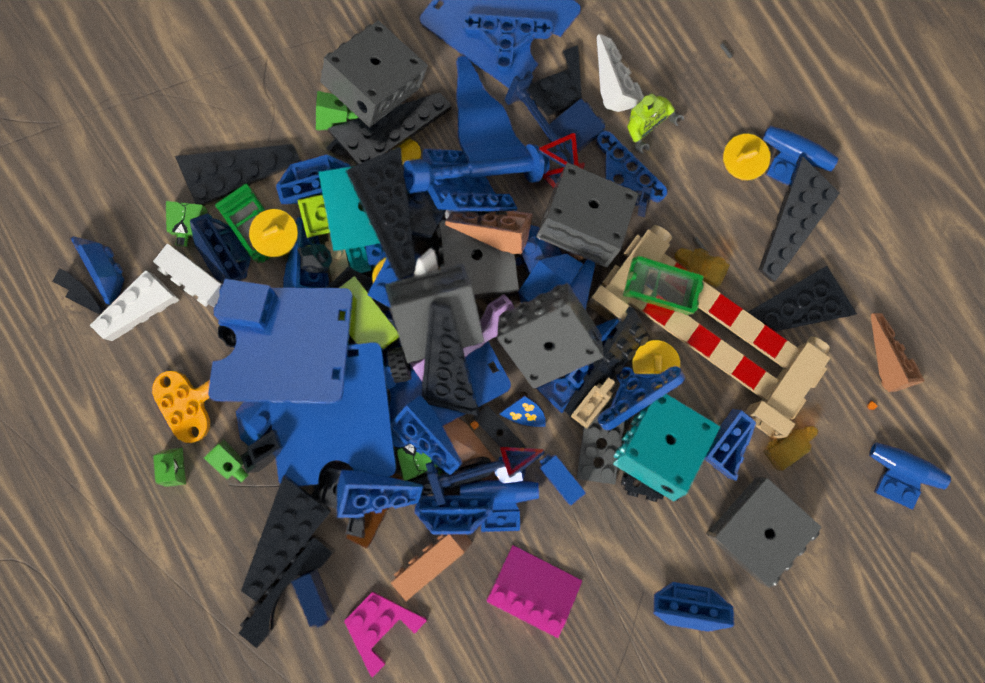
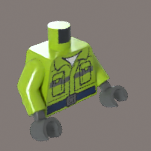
M651 93L645 96L631 110L627 128L633 141L636 142L634 146L635 151L644 154L643 148L645 150L650 149L649 144L642 142L641 139L668 118V115H670V122L678 126L676 123L677 118L684 121V117L681 114L674 112L675 108L667 98L662 96L656 97Z

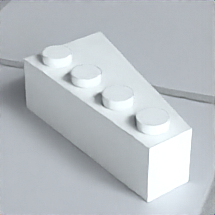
M166 244L153 261L159 266L157 270L166 276L170 274L172 276L171 281L178 286L183 284L185 286L183 290L191 296L197 295V301L207 307L209 304L214 307L218 303L219 290L223 284L181 252Z
M145 270L90 326L103 339L113 341L133 329L139 323L145 322L157 312L160 313L172 303L175 304L180 299L154 274Z

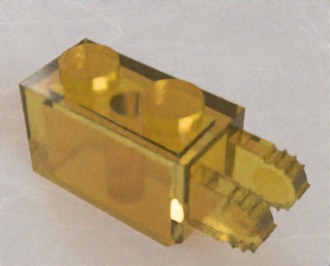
M682 247L674 253L675 260L684 264V268L704 276L703 281L715 288L722 284L730 264L726 263L725 259L718 256L713 257L702 248H695L691 251Z
M806 426L801 430L793 429L787 437L781 438L778 441L775 439L766 445L767 449L763 452L777 471H783L811 451L809 441L818 435V428Z

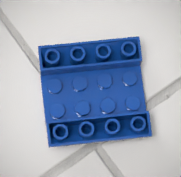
M423 150L422 159L432 168L466 165L468 163L463 151ZM486 176L434 180L428 189L436 207L442 210L516 211L518 209L510 194H496Z

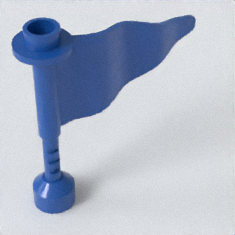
M459 56L456 59L458 141L468 163L466 165L432 168L424 159L407 160L403 165L406 190L409 193L427 191L432 182L439 179L476 178L521 172L524 173L529 182H539L543 174H546L549 170V158L538 152L539 147L536 144L524 146L515 135L504 107L485 90L469 59L465 56Z

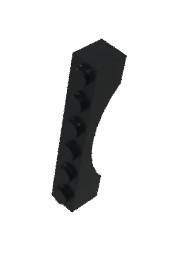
M319 536L313 539L310 537L303 545L305 549L301 555L297 553L290 562L293 565L289 570L284 569L279 575L278 579L280 581L276 586L272 585L265 593L267 595L266 599L263 602L260 600L253 608L255 613L251 618L247 616L241 623L242 629L238 634L256 649L274 629L276 606L286 587L299 575L324 566L335 552V549Z

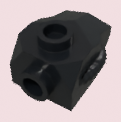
M307 245L297 249L301 256V269L306 270L308 273H324L329 270L332 256L330 250L325 245Z

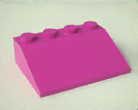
M512 545L487 595L486 602L558 638L567 621L582 580Z

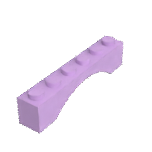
M504 294L487 305L485 313L480 319L484 342L463 348L465 357L475 349L482 347L491 338L496 337L498 317L504 311H510L515 308ZM425 358L409 362L422 382Z

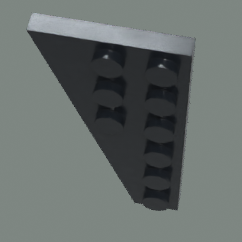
M400 146L346 170V174L397 281L414 274L416 270Z
M798 157L796 163L798 166L795 173L792 174V183L789 191L784 196L779 210L776 228L772 230L771 242L764 252L758 269L771 282H775L840 194L804 157Z
M828 266L823 267L748 311L749 314L775 332L857 315Z
M630 306L625 311L628 314L624 321L618 322L614 337L609 338L603 346L604 358L593 362L592 365L595 367L591 374L585 375L583 378L584 385L581 389L575 391L565 407V413L572 420H574L571 417L593 387L597 386L598 383L603 385L608 378L613 379L622 371L624 365L633 359L636 350L647 343L650 335L636 311Z
M283 475L241 589V592L255 602H258L331 512V509L286 475Z

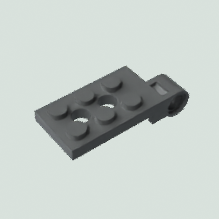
M611 396V399L605 405V410L611 407L615 396ZM624 407L621 412L626 411L627 407ZM599 413L587 429L583 428L576 479L615 484L618 467L613 465L615 460L613 455L617 448L621 447L624 422L611 430H604L598 423V417L601 414ZM597 439H606V446L598 448L596 446ZM596 457L603 458L604 463L601 467L593 465V460Z

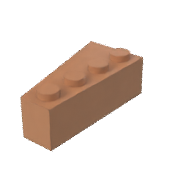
M441 534L437 538L438 542L434 545L430 543L422 550L424 554L420 557L416 555L408 562L410 566L406 569L402 567L394 574L396 578L391 584L405 601L465 553L472 544V541L466 534Z

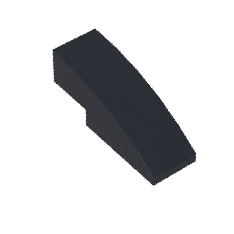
M59 268L52 282L69 290L65 297L101 315L106 308L96 293L81 279Z
M272 430L248 446V451L240 455L246 473L259 472L280 454L282 445L276 430Z

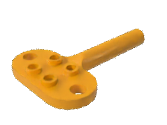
M166 371L155 379L152 388V394L159 409L177 439L184 443H194L202 440L210 429V418L204 406L205 401L210 398L208 396L210 380L195 388L185 374L179 371ZM165 377H169L171 380L169 387L164 384ZM193 427H197L199 430L197 437L192 434Z

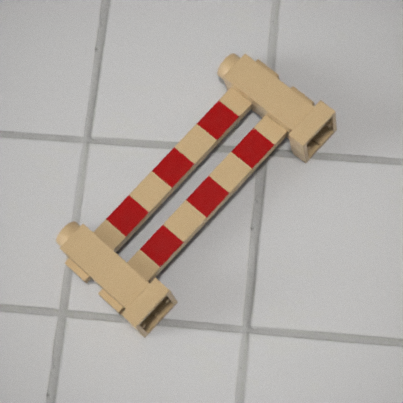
M653 225L643 237L637 234L624 252V255L628 257L621 268L617 265L614 266L602 283L606 288L600 285L587 306L608 321L617 318L620 322H623L628 314L625 311L629 306L628 304H630L761 397L762 400L750 404L745 413L756 422L755 426L771 438L787 437L795 425L789 419L796 417L806 402L805 395L810 388L816 387L827 370L825 365L830 359L827 356L830 350L829 345L821 339L811 336L806 343L798 347L794 346L702 281L704 286L701 293H699L698 308L783 367L778 377L775 378L688 315L631 297L622 296L631 260L634 257L641 256L688 271L664 254L669 248V242L672 239L671 234L658 225ZM649 269L647 277L649 274L657 277L658 271ZM661 273L659 280L684 297L688 281ZM645 285L643 294L650 296L653 290ZM657 294V296L655 297V298H658V299L665 300L664 298H662V297H661L660 295H658V294Z

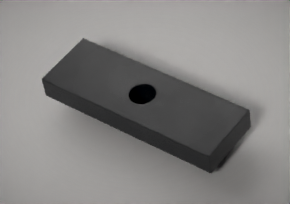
M488 405L478 413V416L473 417L500 448H527ZM498 429L503 430L504 434L502 436H497L496 431Z

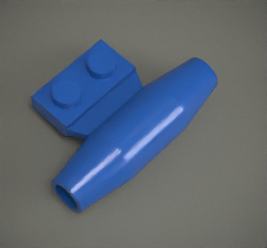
M769 126L763 136L764 141L781 152L773 159L765 175L789 187L792 183V174L795 173L798 166L796 164L798 157H804L813 167L832 171L839 159L820 144L792 131Z
M875 442L870 449L869 456L889 469L881 476L874 492L912 510L921 494L920 483L943 490L950 484L951 476L931 462L900 448Z
M483 480L460 485V495H495L493 512L481 524V532L520 531V510L516 503L539 499V484L530 481L500 483L499 480Z

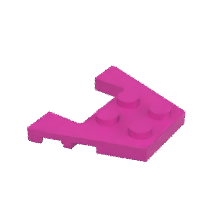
M372 592L344 621L372 678L386 664L372 647L396 622L401 620L415 634L427 621L424 616H420L375 592Z

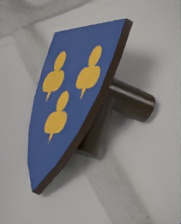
M521 392L520 398L499 413L508 420L521 425L546 427L544 411L539 404L528 397L527 392Z

